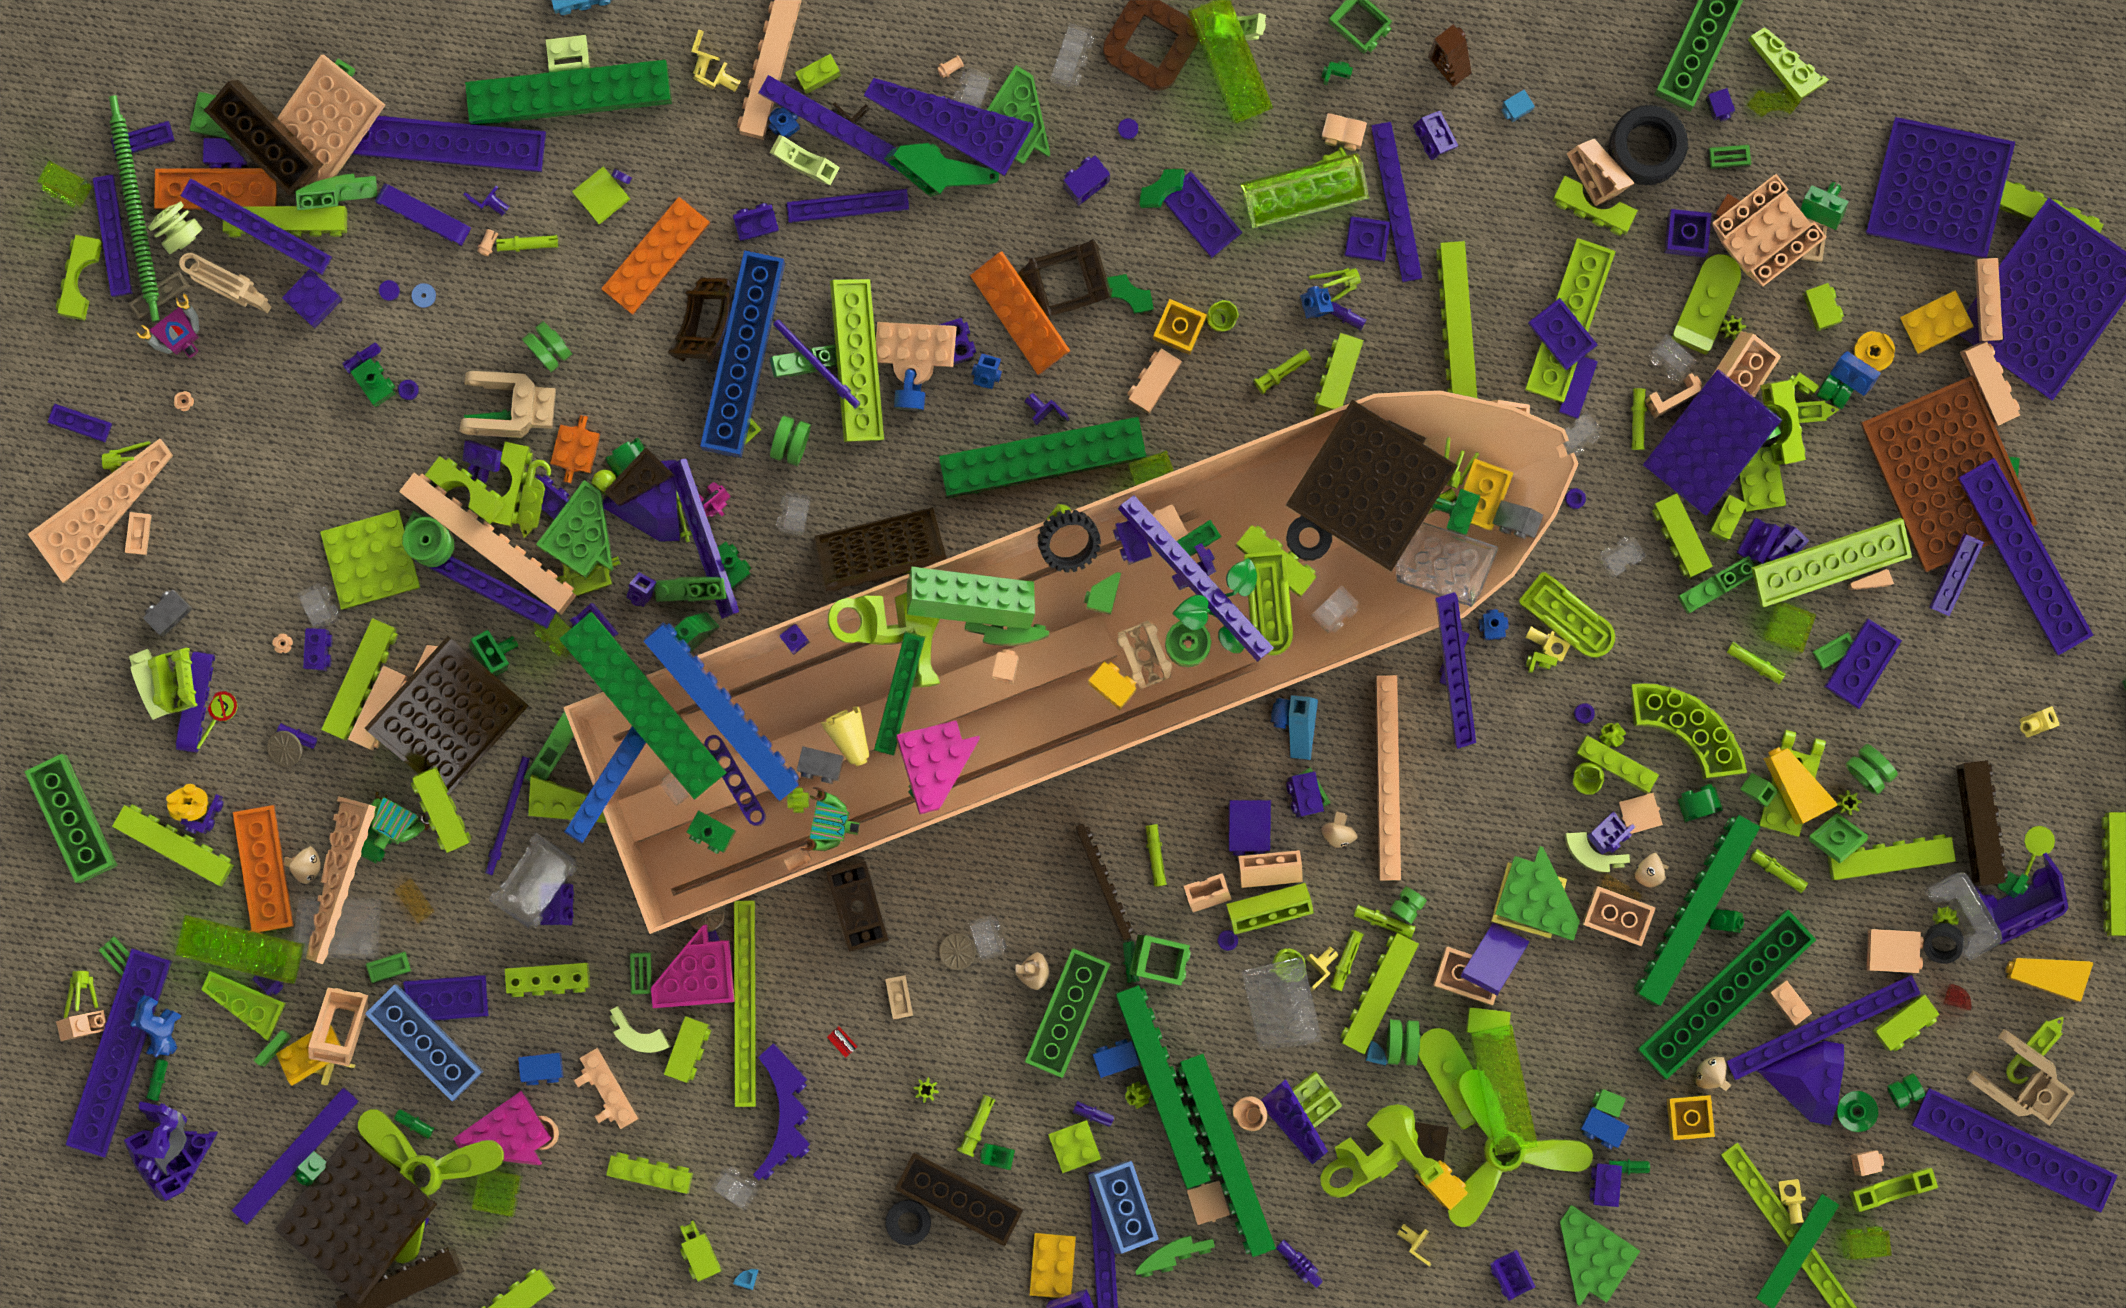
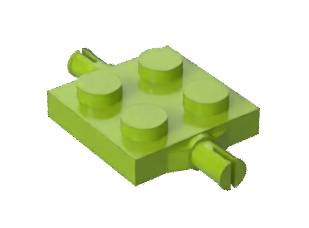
M618 556L612 558L613 566L621 564L618 561ZM597 563L586 579L563 564L564 575L556 579L561 584L565 581L574 588L572 592L576 597L613 585L609 575L610 570Z

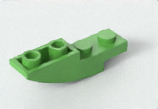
M353 173L311 183L295 191L297 210L338 206V201L377 197L376 177L355 178Z
M836 345L809 350L827 369L837 367ZM800 352L769 358L774 378L791 377L818 371Z
M1748 556L1679 595L1677 598L1688 615L1753 577L1752 567H1755V565Z
M679 577L669 580H656L654 588L656 602L726 598L724 578Z
M966 622L964 628L965 631L984 635V644L998 646L1024 645L1049 637V631L1046 630V626L1034 624V627H1030V629L1007 627L1006 630L1003 629L1004 626H988L981 623Z
M565 711L524 776L525 779L530 781L531 775H535L540 779L547 780L573 738L574 734Z
M1186 1236L1170 1242L1148 1256L1135 1270L1136 1275L1141 1274V1278L1153 1275L1155 1270L1161 1269V1273L1171 1271L1173 1266L1177 1265L1175 1257L1179 1256V1260L1191 1257V1253L1199 1251V1255L1210 1253L1211 1248L1215 1247L1213 1239L1192 1243L1191 1236Z

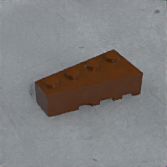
M1454 24L1434 39L1428 58L1452 87L1472 73L1467 41L1465 39L1466 35L1460 27L1456 28Z

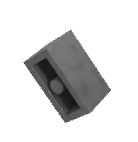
M1501 500L1493 524L1500 527L1499 531L1510 535L1511 532H1514L1515 536L1523 539L1526 536L1535 538L1543 514L1532 508Z
M174 590L166 591L160 597L161 601L156 606H150L145 611L146 615L143 617L162 637L192 610V607Z
M802 746L797 772L801 773V777L813 779V776L821 777L822 782L833 784V781H839L844 756Z

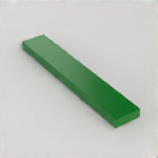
M907 631L904 633L874 747L875 751L893 756L897 747L896 736L901 732L925 636Z
M1820 1194L1755 1297L1757 1300L1769 1308L1776 1307L1838 1209L1839 1204Z

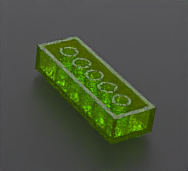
M1211 0L1187 10L1232 123L1237 124L1272 109V103L1231 0Z
M1358 153L1240 183L1247 218L1252 229L1369 199L1363 162Z
M185 915L175 955L284 983L295 984L305 944L196 916Z
M1512 1024L1471 1032L1469 1035L1495 1156L1537 1148L1538 1143Z

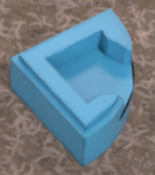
M1371 1041L1366 1061L1386 1065L1387 1060L1384 1050L1376 1042Z
M748 1269L743 1271L735 1278L733 1284L753 1290L759 1270Z

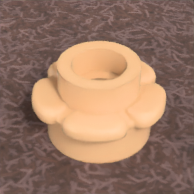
M179 392L174 397V406L177 409H181V411H188L190 406L194 404V399L189 392Z
M279 634L278 637L273 639L272 644L277 653H288L291 650L293 641L286 634Z

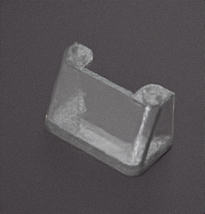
M536 832L530 840L532 848H526L525 854L505 883L500 885L502 891L499 889L497 893L493 892L489 898L490 902L528 928L537 927L543 919L542 913L568 876L572 877L578 869L576 859Z
M1957 872L1923 888L1931 901L1936 903L1944 900L1946 902L1949 901L1953 909L1957 911V916L1968 933L1964 936L1963 952L1961 954L1964 960L1971 961L2000 944L2002 940L2001 931L1967 874Z

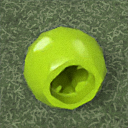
M606 469L600 470L594 474L592 485L599 489L603 495H607L604 491L616 480V475Z

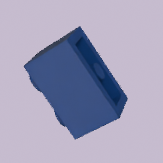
M1847 351L1839 358L1830 374L1865 396L1872 389L1881 373Z
M1127 1039L1115 1042L1116 1047L1108 1049L1107 1046L1095 1049L1096 1054H1093L1100 1078L1140 1065L1132 1041L1127 1042Z
M561 1053L518 1057L521 1082H526V1086L538 1085V1080H547V1083L559 1082V1078L564 1077Z
M1590 1107L1580 1127L1584 1131L1582 1135L1591 1140H1594L1595 1137L1602 1140L1601 1145L1611 1150L1613 1147L1619 1148L1629 1128L1627 1124L1594 1107Z

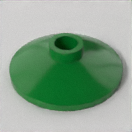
M1852 1091L1844 1095L1839 1101L1837 1116L1840 1123L1846 1129L1853 1132H1863L1870 1129L1876 1123L1878 1106L1874 1098L1868 1093ZM1856 1107L1860 1109V1114L1857 1116L1853 1114V1109Z

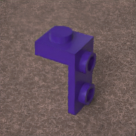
M1202 543L1194 546L1200 562L1197 563L1208 576L1215 573L1216 570L1212 563L1215 558L1211 550H1206ZM1178 574L1172 576L1179 590L1189 587Z
M215 795L203 823L196 820L188 821L187 818L182 819L181 824L185 825L184 829L194 834L197 831L204 834L207 831H211L215 824L213 818L216 812L219 813L223 807V797Z

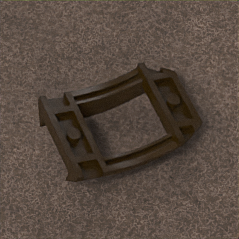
M1094 239L1055 253L1031 258L1027 265L1018 273L1047 317L1108 299L1112 295V288L1109 287L1099 254L1101 249ZM1078 258L1089 294L1049 306L1039 270Z
M700 278L695 283L697 286L692 291H686L685 294L688 296L685 317L675 338L677 341L676 345L667 352L669 355L682 362L686 358L706 359L711 364L725 337L730 316L731 282L727 278ZM704 299L721 300L718 319L710 338L696 337Z

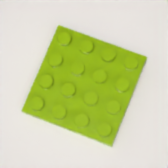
M400 510L320 531L341 610L421 588L413 559L406 553L402 544L405 529Z

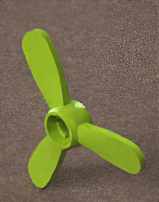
M1476 1069L1467 1070L1460 1075L1458 1090L1471 1116L1488 1139L1484 1146L1486 1161L1464 1182L1466 1185L1464 1189L1468 1194L1451 1210L1448 1209L1449 1218L1455 1225L1467 1227L1475 1223L1490 1201L1502 1172L1512 1171L1518 1168L1522 1162L1552 1170L1573 1172L1584 1171L1590 1166L1593 1159L1592 1150L1582 1141L1551 1139L1523 1142L1517 1134L1505 1130L1498 1101L1487 1077ZM1504 1138H1508L1517 1150V1154L1510 1161H1507L1506 1164H1502L1501 1161L1497 1160L1494 1152H1492L1495 1145L1499 1141L1504 1140Z
M371 1109L364 1112L358 1121V1130L364 1139L380 1155L401 1169L400 1172L415 1185L414 1171L416 1167L426 1164L430 1170L431 1177L429 1184L420 1189L428 1196L434 1194L441 1187L443 1180L466 1178L489 1172L498 1168L504 1160L502 1147L493 1140H484L459 1148L439 1160L430 1156L417 1155L401 1130L385 1113L377 1109ZM425 1221L395 1260L397 1262L409 1263L416 1259L423 1237Z

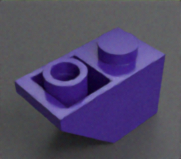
M204 138L203 162L209 168H221V166L241 168V166H247L245 159L224 138Z

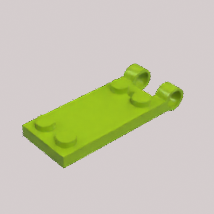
M1785 730L1780 749L1788 748L1796 758L1801 759L1802 765L1815 778L1826 741L1815 738L1811 753L1807 755L1791 750L1796 732ZM1772 777L1771 784L1778 792L1768 807L1764 806L1759 826L1799 837L1803 824H1795Z

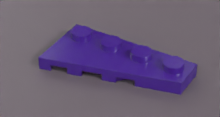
M1286 1079L1261 1099L1269 1116L1312 1165L1328 1152Z

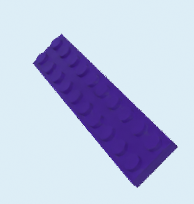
M378 116L351 155L542 172L546 132Z
M1995 458L1958 477L1961 486L2055 654L2060 655L2094 636Z
M133 948L131 949L66 1142L67 1146L106 1158L147 1037L146 1032L136 1026L131 1027L130 1023L134 1019L137 1003L143 995L159 1002L172 961ZM157 1005L154 1006L153 1009H152L153 1016H154V1013H155V1010H156Z
M1930 1088L1927 1089L1911 1125L2099 1213L2102 1212L2118 1176Z

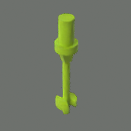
M677 492V509L683 528L680 537H685L687 543L690 542L689 536L692 533L687 531L681 508L682 504Z

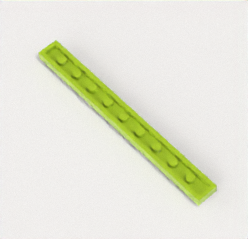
M734 901L735 1107H756L755 901Z
M1735 1143L1720 1154L1783 1243L1788 1247L1799 1229L1798 1225L1790 1224V1215L1740 1145ZM1812 1248L1801 1268L1830 1308H1857L1819 1254Z

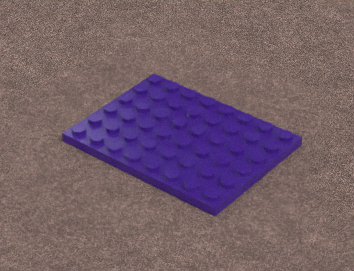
M2050 198L2045 201L1999 265L2003 339L1983 341L1993 346L1995 351L1993 356L1996 362H1999L2001 366L2053 401L2126 301V251ZM1977 297L1966 310L1974 327L1959 334L1960 337L1973 346L1980 343Z

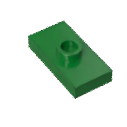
M1208 520L1177 540V542L1191 557L1197 553L1194 546L1202 543L1204 547H1207L1222 536L1212 521Z

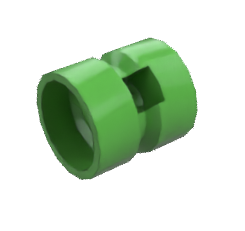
M1405 886L1399 895L1400 900H1396L1389 910L1407 923L1412 924L1418 915L1416 911L1421 910L1427 900L1416 891Z

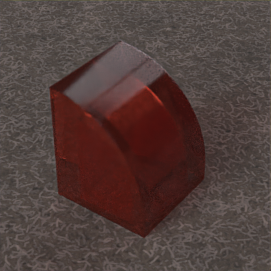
M1948 985L1944 1004L1971 1011L1972 1004L1969 994L1960 986Z

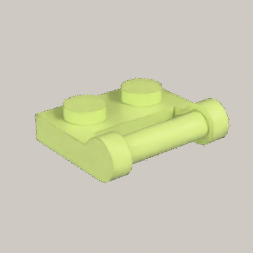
M586 35L546 40L549 72L590 68ZM582 57V62L555 65V60Z

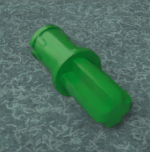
M1134 941L1123 943L1125 960L1123 964H1125L1127 983L1140 981L1138 976L1133 975L1132 980V975H1129L1135 950Z
M157 1059L155 1062L152 1078L149 1077L151 1082L146 1096L147 1099L159 1101L162 1085L166 1082L164 1081L168 1066L166 1060Z
M399 1109L395 1114L394 1119L410 1128L409 1131L412 1132L413 1130L426 1139L430 1138L435 1129L419 1120L420 1117L415 1118L402 1109Z
M1630 1159L1628 1161L1609 1160V1165L1622 1166V1173H1628V1175L1630 1173H1650L1649 1161H1630Z

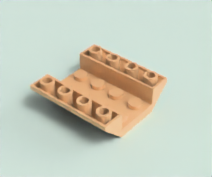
M1777 174L1712 223L1723 246L1746 275L1762 287L1827 238L1815 222L1810 223L1788 196L1786 192L1789 189Z

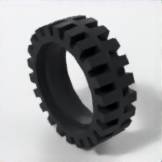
M1065 510V514H1062L1059 511L1057 512V517L1051 515L1049 517L1050 521L1045 520L1043 523L1044 527L1040 528L1038 547L1045 562L1051 568H1056L1060 572L1062 569L1069 573L1070 569L1076 572L1077 567H1080L1082 570L1085 568V563L1090 565L1092 563L1091 558L1095 559L1097 557L1096 552L1100 551L1099 545L1101 544L1100 534L1095 523L1085 513H1079L1078 510H1073V513H1071L1070 510ZM1067 525L1082 526L1088 532L1089 537L1086 547L1080 553L1071 557H1059L1051 551L1050 540L1053 534L1060 528Z

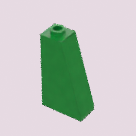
M707 612L685 618L674 629L677 631V639L679 641L683 639L691 648V651H689L691 653L720 626Z

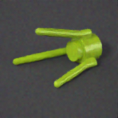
M1347 268L1341 271L1309 276L1311 280L1341 275V278L1323 284V288L1343 283L1345 287L1348 286V288L1332 298L1331 302H1335L1348 292L1357 289L1356 285L1361 283V278L1356 268L1351 270Z
M1447 437L1444 454V457L1448 460L1451 440L1450 437ZM1463 450L1460 452L1456 462L1458 467L1446 484L1447 486L1458 489L1459 484H1463L1464 478L1470 471L1474 459H1477L1479 456L1478 452L1470 460L1461 476V472L1458 470L1465 452Z
M147 441L104 453L102 455L103 469H110L111 473H113L118 467H121L122 462L134 460V457H121L120 453L148 446L151 442Z
M89 971L72 972L64 1019L68 1018L74 988H76L75 1011H79L80 989L87 988V984L89 985L94 1007L98 1008L93 977H89Z

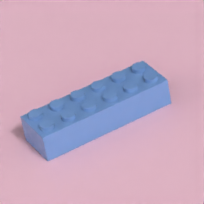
M394 984L365 1013L451 1101H455L484 1072L397 984Z

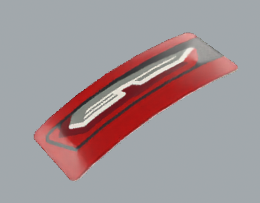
M839 1026L827 1036L845 1058L858 1047Z

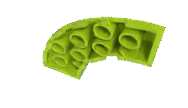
M1646 683L1631 684L1634 727L1649 726L1659 728L1682 740L1695 755L1700 765L1703 779L1747 773L1745 760L1734 734L1713 709L1709 708L1698 698L1673 687Z

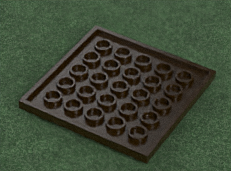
M1351 400L1286 506L1392 572L1458 465L1356 401Z
M933 507L815 536L826 591H838L842 587L858 586L870 580L879 581L883 577L899 576L903 572L910 571L911 567L923 568L947 559Z
M447 636L368 723L365 729L418 774L436 766L447 787V795H449L529 705L452 638Z
M350 1131L326 1162L324 1171L319 1174L311 1186L309 1185L275 1228V1231L353 1300L361 1304L436 1207L437 1203L358 1135Z

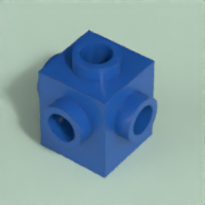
M778 107L770 113L768 119L771 124L768 126L774 135L779 134L788 139L800 130L799 124L796 122L798 117L788 110Z
M1319 286L1308 288L1307 293L1300 295L1306 319L1322 317L1334 311L1328 288L1319 289Z
M981 354L978 364L975 363L971 374L975 376L973 384L993 389L995 382L999 383L1002 371L999 370L1001 359Z
M1498 609L1487 610L1486 614L1481 616L1482 619L1478 620L1479 631H1483V639H1504L1506 637L1505 629H1508V618L1504 617V612L1498 613ZM1491 622H1495L1496 627H1493Z

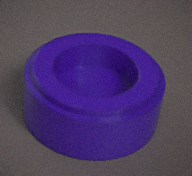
M1130 118L1122 120L1118 126L1119 135L1127 140L1133 139L1138 133L1136 121Z
M614 169L611 174L612 177L626 184H630L632 177L617 169Z
M387 280L380 285L379 294L386 301H394L400 294V288L394 281Z
M404 380L398 386V393L404 400H413L417 397L419 388L414 381Z
M1578 488L1569 490L1565 496L1567 506L1572 509L1581 508L1586 501L1585 493Z
M1582 703L1575 708L1574 717L1577 722L1587 724L1594 719L1595 711L1591 705Z
M1225 930L1218 936V945L1225 951L1233 950L1238 944V937L1231 930Z

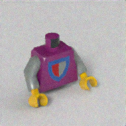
M183 294L186 300L180 303L176 298V303L179 306L176 310L151 328L150 332L146 326L141 325L145 329V333L141 335L136 331V334L142 339L145 338V341L155 350L166 354L174 352L176 355L183 350L188 358H191L198 353V349L193 342L199 338L197 335L200 330L199 318L192 305L189 304L187 295Z

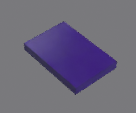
M1561 298L1528 322L1531 329L1565 371L1598 346Z

